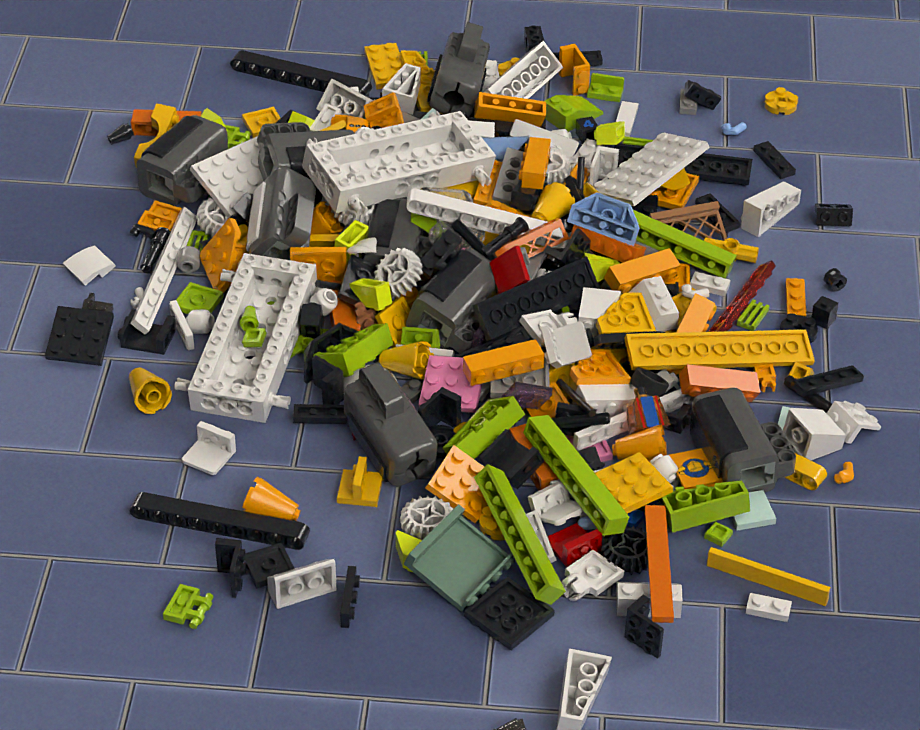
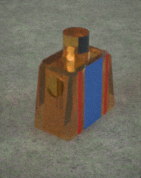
M638 387L633 390L635 398L626 404L629 435L662 424L664 429L671 425L661 400L657 395L647 396L645 387Z

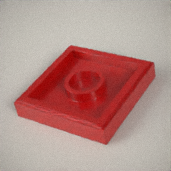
M520 246L512 247L489 262L499 294L530 280Z

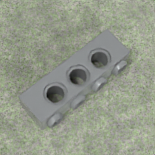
M507 147L492 200L510 206L511 191L521 181L519 180V170L521 169V161H523V151Z

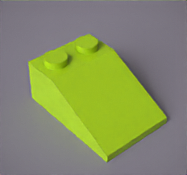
M555 95L545 100V119L558 129H566L568 132L576 128V119L591 116L595 119L603 115L602 110L582 96Z

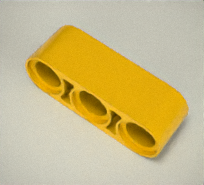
M796 454L795 471L792 475L784 478L808 490H816L826 479L827 471L821 465Z

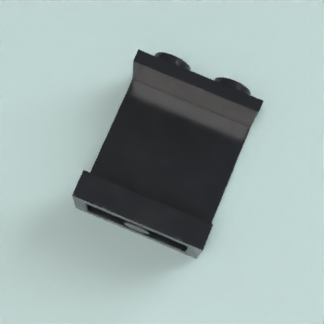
M132 309L129 316L125 317L123 327L118 331L121 348L164 355L176 332L175 316L167 315L163 325L152 324L149 332L144 335L130 324L135 314V310Z
M507 429L479 456L484 466L489 464L504 471L510 485L517 490L544 462L538 449L532 447L529 450L513 439Z

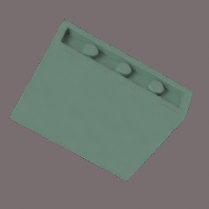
M458 504L408 554L404 565L458 610L463 612L478 600L477 596L479 594L483 596L488 591L491 581L495 583L503 574L501 571L503 569L508 570L514 563V560L512 559V552L508 555L463 518L462 514L465 509Z

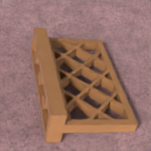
M718 201L650 213L649 217L664 224H671V227L675 223H679L684 226L683 232L686 228L695 232L694 237L698 234L703 238H711L715 231L721 235L722 241L728 239L719 214L720 206ZM715 216L717 224L713 226L706 222V219ZM696 220L700 222L699 229L689 225L690 221ZM703 225L712 229L709 236L700 231Z

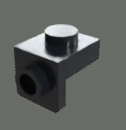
M683 403L677 415L665 412L663 428L681 434L685 426L690 425L691 405Z

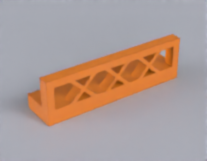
M555 218L519 235L516 240L509 241L497 250L494 255L498 257L514 246L525 244L530 246L528 251V257L530 258L543 252L547 245L550 247L556 246L568 240L569 237L561 219ZM560 228L563 237L558 240L552 239L553 230ZM540 236L547 238L545 245L541 248L534 246L536 238Z

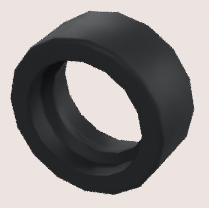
M640 367L636 368L630 380V383L635 388L645 387L647 395L652 397L657 395V398L664 396L669 387V383L661 376Z

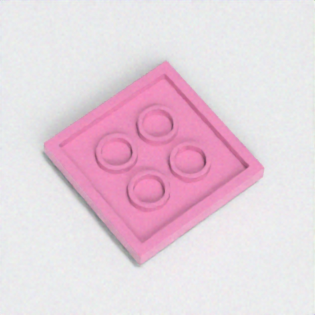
M430 355L419 399V407L428 401L433 393L444 387L461 396V412L476 413L482 384L474 386L469 384L463 373V358Z

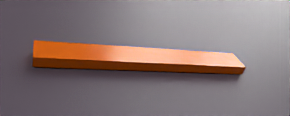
M645 505L651 620L655 623H673L674 611L666 507Z

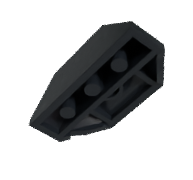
M338 323L312 340L304 350V382L308 384L313 380L312 357H314V354L318 352L326 353L327 347L342 344L341 340L355 336L354 334L359 331Z

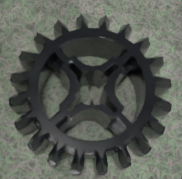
M633 525L632 528H627L626 526L624 533L606 535L602 539L600 554L608 559L609 563L612 562L614 566L623 569L624 573L629 572L632 575L633 572L640 574L642 570L647 571L646 532H643L642 528L635 529Z

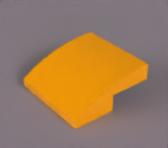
M394 92L364 105L365 117L370 127L380 126L385 128L404 123L400 105Z
M155 200L149 211H144L137 224L148 226L154 231L159 227H165L171 232L182 208Z

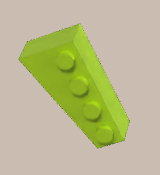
M387 323L372 324L355 333V336L341 340L342 344L327 347L326 353L318 352L314 356L325 359L328 363L340 368L343 371V377H349L354 374V371L365 367L367 362L375 360L376 356L381 354L383 350L388 349L394 344Z
M514 396L488 399L448 441L443 450L448 454L454 445L475 459L505 429H510L525 413Z
M742 480L715 483L713 487L704 486V484L696 485V488L684 489V486L675 487L672 493L659 499V502L666 507V520L672 533L750 512L749 492Z

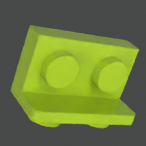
M592 73L587 98L620 102L624 91V77Z

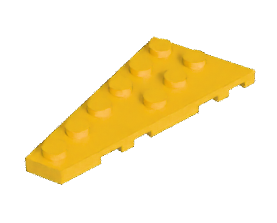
M401 50L400 58L403 65L406 63L421 68L420 88L416 104L420 112H429L431 107L428 105L427 97L435 70L426 65V60L417 51Z

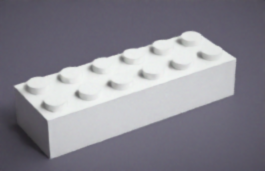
M542 41L488 86L483 93L529 99L557 74L563 66L546 43Z

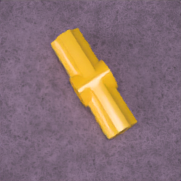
M706 237L704 241L737 255L735 261L742 260L752 263L757 261L759 247L739 244L738 240L728 238L724 241Z

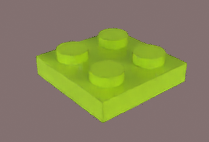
M190 282L176 301L182 313L189 314L192 310H208L212 313L223 299V292Z

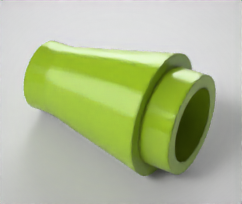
M253 306L245 307L240 320V326L246 332L247 328H257L259 325L256 309Z

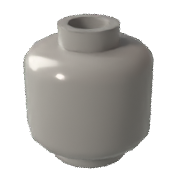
M192 246L181 248L177 256V267L185 273L196 272L201 263L200 251Z

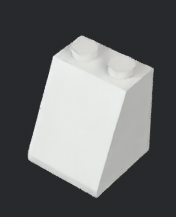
M583 287L578 321L584 324L585 329L590 328L593 338L599 335L596 327L597 319L601 315L603 316L614 302L616 303L619 300L621 291Z
M790 408L783 428V433L789 443L793 445L794 452L809 460L841 450L846 437L843 430L834 423L831 417L820 409Z

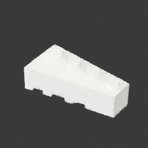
M781 182L744 200L741 229L756 237L761 236L799 205L801 190L786 182Z
M632 384L578 385L576 393L593 409H597L596 413L608 412L611 418L638 407L636 398H638L639 404L642 405L640 397L649 396L647 394L639 395L638 389Z
M569 648L564 667L556 730L582 729L608 674L612 657Z

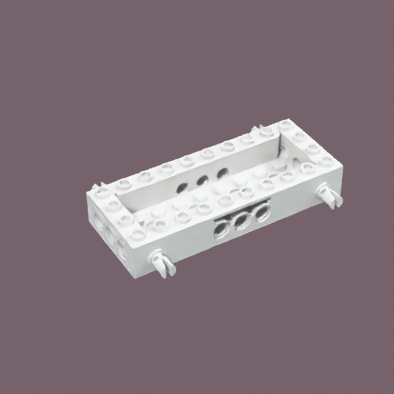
M437 111L436 114L432 112L429 118L320 142L316 138H314V141L309 139L306 142L302 167L335 213L354 209L357 215L360 216V213L365 215L368 212L366 206L380 203L386 199L393 200L407 197V193L411 189L433 191L478 180L483 187L484 184L488 186L492 182L490 176L496 155L461 111L440 115Z
M244 253L236 272L222 269L223 273L220 275V280L232 282L192 380L177 378L175 390L188 391L190 409L193 411L266 423L273 405L286 409L290 405V396H277L276 394L301 331L302 304L310 303L311 297L322 288L315 286L317 280L316 264ZM270 301L275 302L273 305L267 304ZM247 306L255 307L259 322L257 328H265L267 332L262 347H244L242 344L245 331L240 326V320ZM247 356H254L252 359H246Z

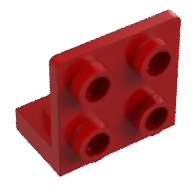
M576 523L549 535L548 539L555 555L568 567L591 550L597 553L600 552L602 533L598 529L586 532Z

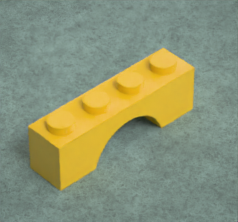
M156 103L151 115L153 128L158 131V134L153 140L139 144L134 155L136 168L137 161L142 157V153L179 121L176 107Z

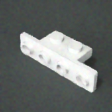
M515 119L510 131V135L513 137L528 136L526 141L528 144L530 137L551 139L550 151L555 150V152H561L562 155L565 154L566 156H574L579 142L518 119Z

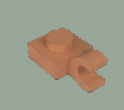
M361 301L354 304L357 308L355 310L357 314L356 320L362 329L372 324H378L375 318L377 313L373 308L367 310Z

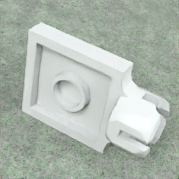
M551 310L522 315L519 322L530 336L537 340L540 347H545L540 339V334H542L541 327L548 325L554 330L578 322L576 317L568 318L574 316L570 312L557 315Z
M591 550L565 569V576L567 577L562 580V585L566 591L564 596L566 598L570 597V601H577L589 593L598 596L623 578L624 570L614 566L612 562L609 563L608 559Z

